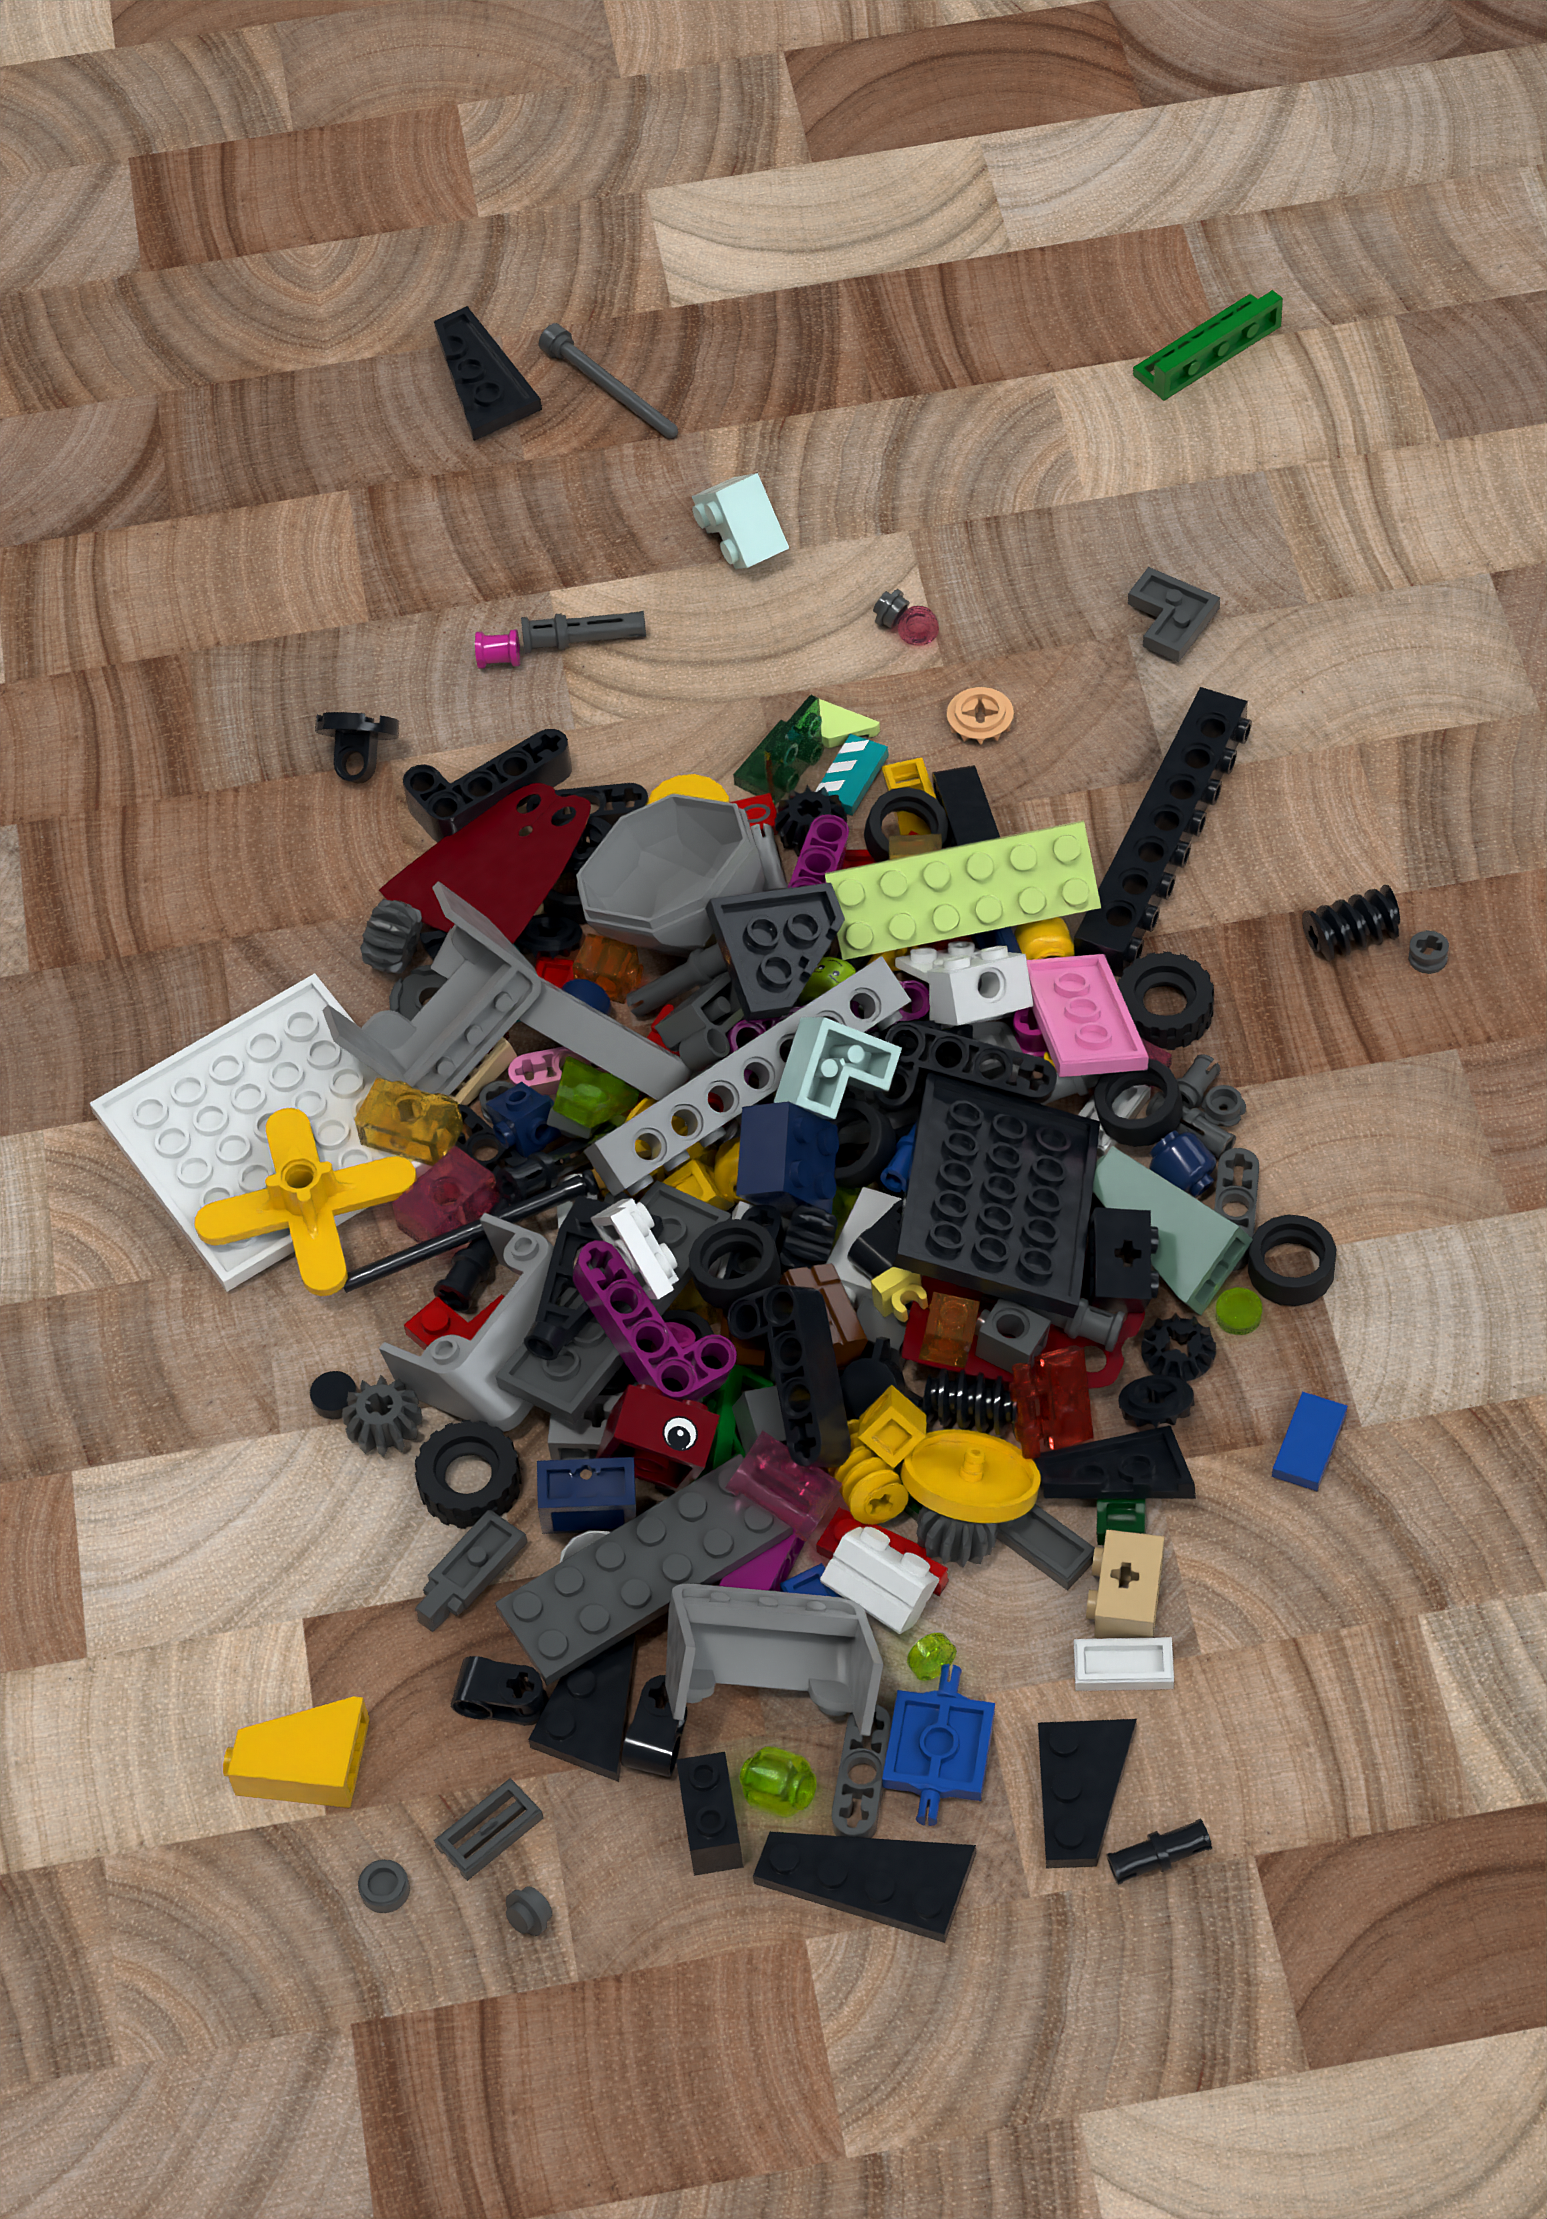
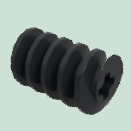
M1386 884L1380 888V891L1377 889L1367 890L1364 897L1360 894H1354L1348 899V902L1339 899L1332 904V908L1329 905H1321L1316 909V913L1306 910L1302 914L1303 931L1310 947L1314 951H1321L1328 961H1332L1335 958V946H1338L1341 953L1347 956L1351 953L1350 941H1354L1358 949L1362 951L1367 947L1366 936L1368 935L1376 945H1380L1383 942V930H1386L1389 937L1393 940L1399 937V906L1392 889Z
M941 1368L936 1378L931 1377V1374L927 1378L922 1412L926 1414V1423H930L936 1412H938L940 1425L948 1426L956 1414L957 1424L960 1429H967L974 1418L977 1431L983 1433L986 1432L993 1421L995 1433L1003 1436L1010 1424H1012L1015 1438L1023 1405L1021 1379L1016 1378L1011 1389L1008 1391L1005 1390L1003 1376L998 1375L993 1385L987 1387L985 1376L982 1372H979L973 1384H968L966 1370L961 1369L955 1380L951 1381L947 1368Z

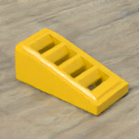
M923 758L911 759L881 767L887 791L910 787L923 790L936 798ZM917 777H918V779L909 780V781H905V782H901V783H896V782H899V781L908 780V779H912V778H917ZM905 811L894 812L902 839L911 830L922 836L931 834L928 825L917 815Z

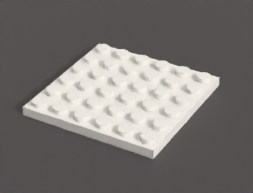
M315 973L90 1102L93 1114L226 1292L295 1252L289 1228L224 1245H210L199 1238L194 1226L195 1217L203 1206L215 1201L267 1188L265 1179L270 1175L276 1174L266 1135V1123L274 1112L283 1108H295L304 1112L310 1121L319 1161L330 1162L333 1171L386 1157L399 1156L406 1158L413 1164L418 1178L456 1155L452 1142L417 1100L333 1041L322 1011L327 1005L333 1007L352 1022L354 1021ZM366 1208L334 1216L336 1226Z

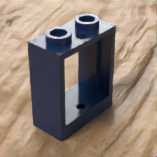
M634 1457L537 1461L538 1513L542 1534L584 1533L589 1530L612 1532L637 1517ZM583 1470H589L592 1476L589 1479H583L580 1473Z

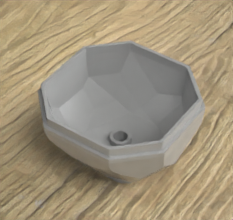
M671 794L621 816L576 874L578 880L577 887L585 919L594 930L627 944L688 958L691 952L698 948L707 949L718 943L705 909L710 899L762 892L765 881L758 849L745 809H740L735 803L679 794Z

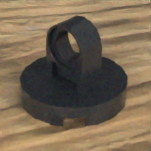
M326 712L323 715H316L315 732L335 737L334 769L337 775L343 780L359 784L369 780L375 773L378 740L399 738V720L380 715L379 723H374L375 719L365 717V713ZM359 752L364 758L363 768L358 774L351 775L346 769L347 759L351 754Z

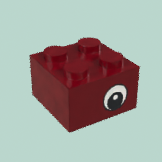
M629 1384L609 1413L596 1459L634 1457L635 1478L678 1492L694 1482L704 1470L720 1415L709 1412L706 1405L694 1400H682L680 1402L665 1397L663 1392L654 1386L646 1384L633 1386Z

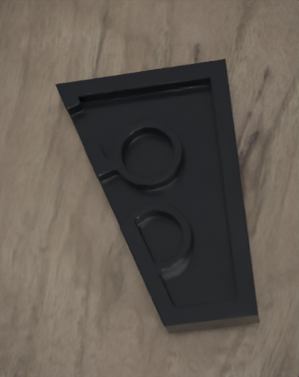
M1137 1719L1038 1723L1046 1869L1097 1866L1118 1786L1124 1773L1129 1748L1136 1732Z

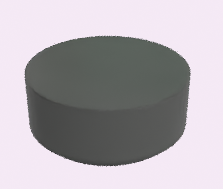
M384 1859L374 1861L364 1868L359 1876L358 1890L367 1908L377 1913H389L399 1909L406 1902L410 1893V1883L404 1868L400 1864Z

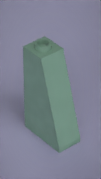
M1114 1146L1110 1148L1106 1155L1097 1160L1092 1191L1106 1208L1151 1210V1226L1158 1227L1159 1235L1158 1249L1156 1254H1151V1264L1177 1297L1201 1316L1253 1239L1238 1225Z

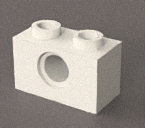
M1007 946L982 949L981 957L971 960L968 955L943 959V967L927 970L935 1023L959 1026L1034 1006L1026 954L1008 952ZM981 976L982 987L978 992L977 983Z

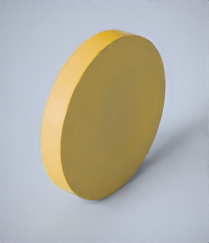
M961 1429L938 1430L926 1433V1437L903 1459L901 1467L903 1485L919 1503L944 1516L973 1523L1007 1522L1025 1515L1036 1503L1041 1482L1040 1472L1035 1462L1015 1445L986 1433Z

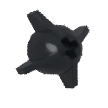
M883 1336L876 1338L872 1356L853 1361L844 1371L838 1370L844 1406L851 1414L856 1416V1419H859L891 1385L918 1408L922 1407L923 1398L905 1388L906 1383L902 1371L895 1362L891 1361L890 1338Z

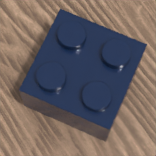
M789 1101L742 1107L736 1196L755 1205H771L780 1212L781 1217L790 1219L793 1209L799 1204L825 1209V1212L832 1214L833 1198L836 1194V1181L834 1178L835 1158L839 1149L837 1126Z

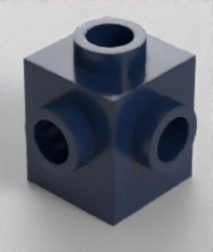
M523 1082L518 1083L486 1103L493 1124V1132L499 1143L504 1148L512 1146L525 1158L534 1152L542 1151L549 1143L562 1136L558 1128L547 1125L550 1109L555 1104L548 1095H541Z

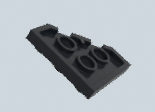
M831 883L719 897L709 900L705 909L746 1022L787 1016L845 921Z

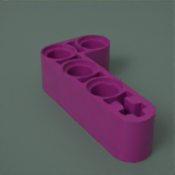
M595 1240L587 1243L581 1249L573 1270L574 1284L639 1384L654 1386L663 1392V1396L681 1402L682 1400L698 1401L726 1383L736 1362L737 1353L733 1343L728 1338L711 1334L682 1349L626 1262L612 1244ZM589 1264H591V1266H592L594 1269L590 1270V1269L588 1268ZM601 1267L605 1270L604 1274L600 1270ZM623 1301L631 1307L633 1312L628 1314L619 1313L612 1307L611 1302ZM641 1339L650 1340L656 1345L658 1351L653 1353L645 1352L638 1347L636 1341ZM713 1356L721 1362L723 1368L711 1369L703 1363L701 1357ZM665 1378L678 1380L684 1390L672 1392L665 1388L661 1380Z

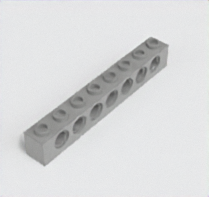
M881 956L585 1149L584 1153L613 1197L625 1189L632 1196L654 1182L649 1173L661 1165L669 1172L690 1158L686 1151L687 1148L698 1141L705 1148L727 1133L722 1125L734 1117L741 1124L742 1107L759 1105L758 1102L769 1094L775 1099L786 1065L780 1057L779 1049L780 1046H784L791 1050L801 1017H825L860 1032H865L876 1025L881 1032L903 1018L898 1009L911 1002V999ZM851 1000L858 1002L863 1007L864 1019L857 1018L850 1009ZM745 1069L753 1071L758 1076V1089L750 1087L745 1082ZM709 1092L721 1097L724 1104L723 1112H717L710 1107L708 1103ZM672 1116H678L686 1122L688 1127L687 1136H681L673 1130L671 1124ZM636 1140H643L650 1146L652 1151L650 1160H645L638 1156L635 1151Z

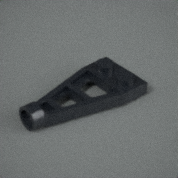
M578 1195L558 1230L537 1315L524 1338V1345L527 1350L538 1358L555 1360L563 1346H567L594 1317L585 1300L576 1310L556 1305V1302L564 1285L576 1288L573 1281V1266L577 1251L589 1242L595 1240L603 1241L591 1217L613 1204ZM650 1214L654 1222V1227L650 1230L655 1239L658 1240L664 1229L662 1218Z

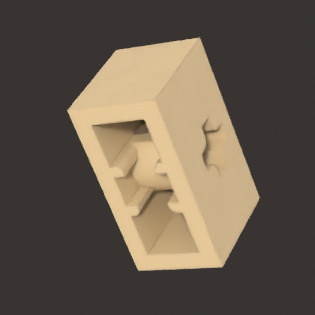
M1106 1530L1104 1548L1095 1547L1093 1556L1092 1576L1100 1577L1098 1590L1089 1589L1086 1619L1095 1620L1094 1638H1154L1163 1566L1164 1536ZM1121 1585H1128V1589L1121 1588Z

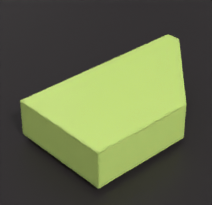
M811 696L792 724V733L827 748L843 745L850 734L856 736L868 735L870 738L877 736L880 732V723L878 721Z

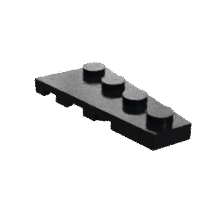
M468 306L434 321L435 332L473 441L542 410L541 398Z
M770 1831L754 1871L753 1880L754 1884L945 1943L976 1856V1845Z

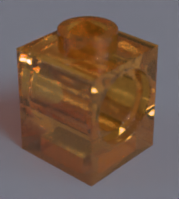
M592 933L587 934L572 965L574 979H587L595 982L605 990L610 997V1001L621 1004L626 1003V996L632 989H638L644 971L643 965L639 964L637 946Z
M933 1292L918 1359L965 1368L973 1342L980 1301Z

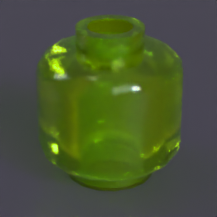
M765 1746L757 1751L753 1757L748 1758L741 1768L739 1777L740 1783L743 1786L744 1798L751 1807L781 1818L792 1817L800 1810L806 1809L813 1800L817 1785L816 1776L805 1757L775 1746Z

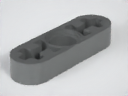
M1232 1148L1224 1152L1218 1162L1214 1211L1238 1225L1252 1238L1255 1228L1259 1160L1250 1150ZM1234 1166L1243 1167L1242 1186H1233ZM1238 1201L1246 1205L1248 1211L1242 1216L1234 1217L1226 1214L1222 1208L1228 1202ZM1249 1247L1232 1271L1240 1270L1248 1265Z
M877 1704L873 1721L877 1723V1730H874L872 1735V1750L863 1748L864 1737L859 1733L853 1712L848 1717L831 1813L833 1831L836 1836L872 1838L877 1829L884 1789L882 1777L892 1725L889 1713ZM861 1763L871 1765L877 1772L876 1776L867 1784L854 1783L848 1777V1773L853 1766ZM853 1798L860 1799L862 1820L858 1821L857 1827H848L846 1818H850L852 1815Z

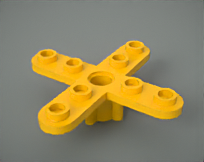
M283 1108L274 1112L266 1123V1135L276 1174L270 1175L265 1179L267 1188L215 1201L203 1206L195 1217L194 1226L199 1238L210 1245H224L289 1228L302 1282L306 1290L314 1295L330 1296L341 1290L348 1279L347 1267L334 1216L408 1196L417 1184V1174L413 1164L406 1158L399 1156L386 1157L333 1171L330 1162L319 1161L307 1115L299 1109Z

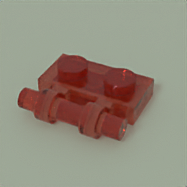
M1070 1345L1034 1356L1036 1375L1033 1376L1031 1364L1018 1363L1012 1366L1014 1382L1009 1384L1010 1397L1012 1401L1016 1402L1018 1422L1014 1424L1015 1440L1021 1442L1023 1458L1034 1459L1041 1456L1039 1440L1042 1438L1044 1446L1052 1450L1094 1438L1084 1348ZM1039 1397L1040 1415L1036 1416L1035 1400Z

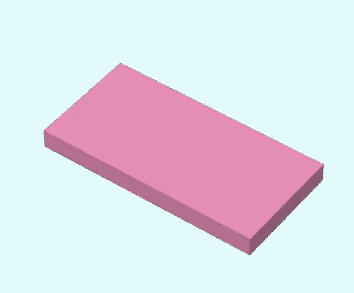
M1104 954L1026 960L1034 1005L1031 1008L1059 1077L1148 1069L1149 1056Z

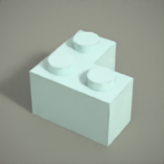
M758 473L733 477L692 496L695 503L692 510L698 525L702 529L705 528L707 534L720 533L723 540L720 543L722 554L729 564H733L735 569L748 568L789 549Z
M801 1017L774 1103L789 1101L822 1119H836L846 1084L865 1091H889L902 1048L825 1017Z

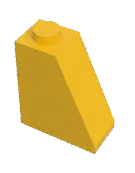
M353 1696L238 1729L234 1747L226 1749L223 1761V1774L229 1778L235 1796L350 1808L370 1721L363 1697Z

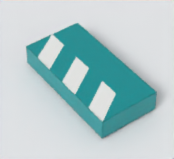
M850 734L815 792L825 786L829 796L838 795L844 811L848 815L853 816L888 758V746Z

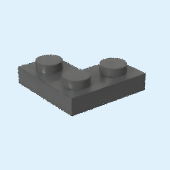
M1148 567L1129 591L1128 605L1157 617L1143 635V647L1180 662L1220 609V597Z

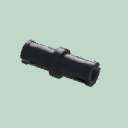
M1200 1818L1191 1824L1162 1835L1158 1831L1147 1834L1148 1840L1114 1853H1108L1106 1856L1113 1877L1119 1885L1123 1881L1158 1868L1161 1872L1172 1869L1171 1863L1205 1850L1209 1851L1212 1849V1843L1207 1829Z

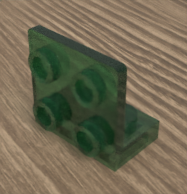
M810 695L787 722L780 720L733 774L735 786L755 796L771 793L775 806L786 793L789 794L791 790L796 788L801 775L810 765L814 766L820 760L824 751L821 732L822 717L820 716L818 697Z

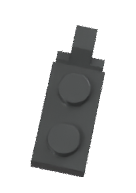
M487 1510L428 1574L429 1582L423 1588L426 1597L415 1608L418 1616L417 1621L433 1632L448 1618L450 1612L455 1616L462 1613L528 1543L526 1534L493 1511Z

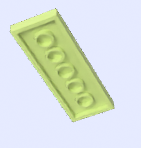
M1084 820L825 873L826 883L832 884L845 918L837 933L842 960L1101 908Z

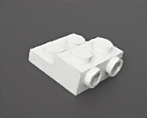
M632 1198L622 1199L591 1217L603 1241L612 1244L618 1250L649 1299H660L674 1290L672 1284L679 1280L673 1270L678 1267L676 1259L665 1243L658 1244L650 1230L654 1227L653 1219L641 1202L635 1204Z

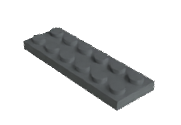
M656 1180L639 1202L646 1207L650 1214L662 1218L664 1229L657 1242L659 1245L665 1243L674 1255L678 1267L673 1270L679 1279L672 1284L673 1291L660 1299H650L660 1316H662L692 1279L689 1253L694 1241L705 1229L719 1222L733 1219L732 1214ZM589 1264L588 1268H589L590 1270L594 1269V1268L591 1266V1264ZM568 1287L558 1299L556 1305L576 1310L583 1303L584 1299L576 1288ZM623 1301L611 1302L612 1307L619 1313L628 1314L633 1312L631 1307ZM594 1316L567 1346H563L555 1360H544L536 1357L527 1350L523 1342L495 1377L499 1388L575 1424L622 1366L624 1360ZM643 1339L637 1340V1341H636L637 1345H639V1343H640Z
M739 1454L495 1602L496 1610L548 1686L668 1612L673 1587L680 1584L712 1585L793 1535V1527L742 1455Z

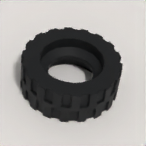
M1163 951L1160 954H1155V952L1149 953L1141 959L1139 957L1133 961L1130 967H1126L1123 970L1122 978H1119L1117 985L1144 1045L1150 1046V1049L1158 1050L1161 1048L1167 1049V1051L1175 1050V1048L1181 1046L1184 1048L1191 1045L1192 1041L1199 1040L1203 1036L1205 1029L1208 1030L1211 1025V1017H1213L1214 985L1210 982V974L1207 970L1204 971L1199 962L1193 961L1181 953L1177 955L1172 954V952ZM1155 987H1174L1183 991L1187 998V1004L1181 1013L1167 1016L1157 1015L1145 1008L1143 1003L1144 995L1149 989Z
M462 1420L461 1423L456 1424L452 1422L445 1425V1428L440 1431L436 1430L430 1435V1439L427 1442H423L419 1448L420 1454L419 1457L416 1456L415 1478L423 1505L427 1506L428 1512L433 1517L439 1518L441 1523L448 1526L449 1524L455 1525L461 1529L473 1527L487 1510H491L501 1516L505 1512L508 1513L513 1507V1501L518 1499L522 1475L517 1452L514 1450L513 1442L509 1436L506 1438L503 1431L498 1427H491L484 1421L471 1422V1420ZM476 1455L485 1459L491 1467V1477L487 1485L481 1490L469 1494L459 1493L451 1489L445 1480L448 1466L459 1457Z

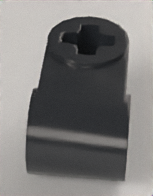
M904 1199L894 1203L872 1227L862 1232L848 1252V1261L872 1280L893 1267Z
M469 1656L462 1661L450 1707L458 1714L472 1719H491L529 1726L538 1722L549 1698L543 1689L540 1674L533 1667L497 1662L480 1656Z
M659 1675L647 1681L642 1689L633 1722L630 1724L625 1737L621 1765L671 1777L676 1766V1759H678L688 1710L686 1707L684 1720L673 1719L669 1702L666 1703L664 1709H659L663 1707L665 1701H669L665 1686L666 1675Z

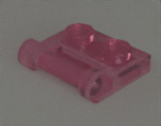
M762 1431L725 1489L735 1496L739 1493L743 1494L795 1529L794 1535L806 1542L819 1524L842 1483L818 1467H805L796 1464L791 1459L787 1446Z

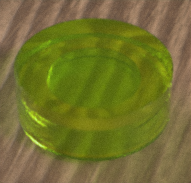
M1241 1287L1228 1289L1217 1299L1216 1321L1220 1328L1229 1334H1249L1256 1330L1261 1323L1262 1302L1258 1295L1249 1289Z
M931 1633L921 1638L911 1648L907 1657V1666L919 1680L927 1681L941 1675L942 1665L952 1664L957 1653L956 1647L945 1634Z

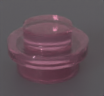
M912 606L899 618V636L908 644L916 646L925 645L932 642L938 635V619L927 607Z

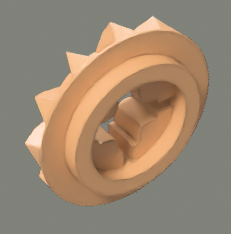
M975 687L960 692L951 700L947 708V721L950 724L951 732L959 733L964 742L971 738L977 739L980 745L987 738L998 741L1002 732L1010 731L1011 722L1014 719L1013 706L1010 700L1003 693L986 687ZM978 708H982L985 722H976L975 717L976 713H978Z

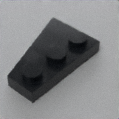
M1171 1425L1032 1454L1033 1461L1040 1472V1487L1045 1499H1196L1194 1481Z
M635 1633L630 1634L559 1679L528 1739L530 1748L619 1782L622 1742H624L626 1730L627 1703L631 1691L637 1644Z

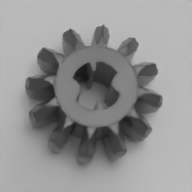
M383 899L372 910L369 921H366L367 927L362 935L363 943L360 947L363 963L382 972L401 974L411 964L412 957L417 952L420 932L423 927L421 911L401 901Z
M380 1375L377 1384L372 1386L362 1380L360 1385L361 1393L348 1392V1406L343 1408L342 1412L344 1425L347 1426L345 1430L348 1439L352 1443L358 1442L360 1449L365 1454L377 1447L378 1453L384 1458L388 1447L392 1446L403 1452L405 1447L403 1439L416 1440L418 1434L417 1425L422 1424L423 1415L421 1408L418 1407L417 1394L413 1389L406 1390L405 1384L400 1378L388 1385L386 1379Z
M924 1505L918 1514L917 1544L926 1548L927 1557L942 1558L943 1565L950 1561L956 1562L960 1567H964L967 1561L981 1564L983 1557L991 1555L992 1548L995 1547L998 1523L961 1521L939 1514Z

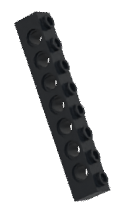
M1203 687L1199 688L1098 888L1101 908L1086 912L1074 936L1075 956L1104 954L1113 976L1122 978L1123 970L1141 956L1144 946L1142 938L1146 930L1150 932L1154 930L1159 918L1160 907L1158 906L1162 898L1168 900L1172 894L1176 880L1175 871L1177 867H1185L1191 851L1190 841L1193 835L1200 836L1206 822L1207 813L1205 811L1209 804L1215 805L1219 798L1222 781L1220 780L1224 773L1229 775L1232 772L1237 757L1236 748L1239 743L1245 744L1249 737L1252 720L1247 719L1248 701Z

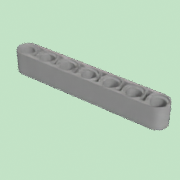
M451 928L431 965V969L447 979L466 960L452 943ZM539 977L541 981L540 994L518 1020L658 1101L690 1080L694 1071L690 1070L679 1056Z

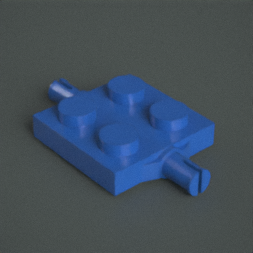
M950 1664L941 1666L938 1691L917 1693L897 1690L882 1784L883 1788L909 1791L920 1795L916 1821L922 1825H925L928 1807V1826L937 1824L940 1798L953 1797L976 1801L982 1800L995 1717V1703L970 1700L959 1694L958 1687L962 1669L957 1665H953L950 1682Z

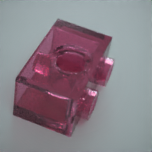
M454 1146L392 1203L398 1229L419 1244L477 1220L484 1213L488 1214L498 1199L495 1177L492 1172ZM449 1202H455V1203L450 1204V1205H444V1204L449 1203Z

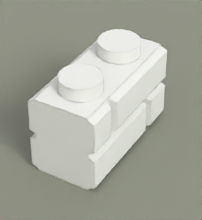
M858 1527L847 1532L836 1548L833 1558L829 1561L820 1578V1582L845 1599L860 1604L865 1612L899 1634L913 1627L939 1582V1578L929 1572L930 1565L928 1562L915 1554L905 1553L903 1555L888 1545L890 1543L889 1537L875 1528L865 1527L863 1529Z

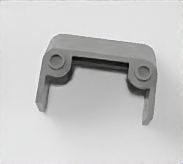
M439 881L432 888L445 917L455 923L451 931V940L455 949L466 960L416 1016L409 1021L398 1012L391 1010L380 1011L374 1014L361 1028L330 1005H327L322 1010L333 1041L412 1098L427 1105L437 1104L445 1100L531 1006L541 991L540 978L535 968L486 916Z
M484 1213L479 1220L499 1263L508 1267L512 1272L521 1275L471 1341L457 1335L442 1336L434 1340L421 1356L386 1342L380 1346L379 1350L394 1380L400 1378L405 1384L406 1390L413 1389L419 1401L462 1419L471 1420V1422H487L489 1426L494 1428L496 1426L505 1432L518 1426L534 1405L499 1388L495 1376L524 1342L525 1336L535 1321L554 1246L545 1237L536 1232ZM563 1286L558 1299L562 1296V1294L567 1290L569 1286Z
M680 1584L673 1587L668 1615L665 1686L673 1719L684 1720L686 1703H698L703 1698L711 1696L714 1693L715 1683L809 1691L811 1700L826 1714L841 1716L847 1712H853L860 1735L870 1736L883 1661L865 1611L860 1604L841 1597L701 1584Z

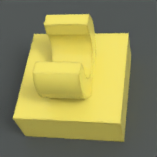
M892 1267L870 1281L874 1306L884 1318L894 1313L898 1320L902 1322L907 1321L908 1313L904 1305L912 1300L918 1302L923 1310L928 1307L927 1294L921 1286L920 1274Z

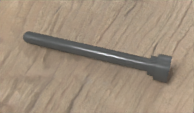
M553 323L542 332L538 344L539 348L552 358L567 359L666 438L672 439L677 436L678 427L575 347L572 335L568 330L558 323Z

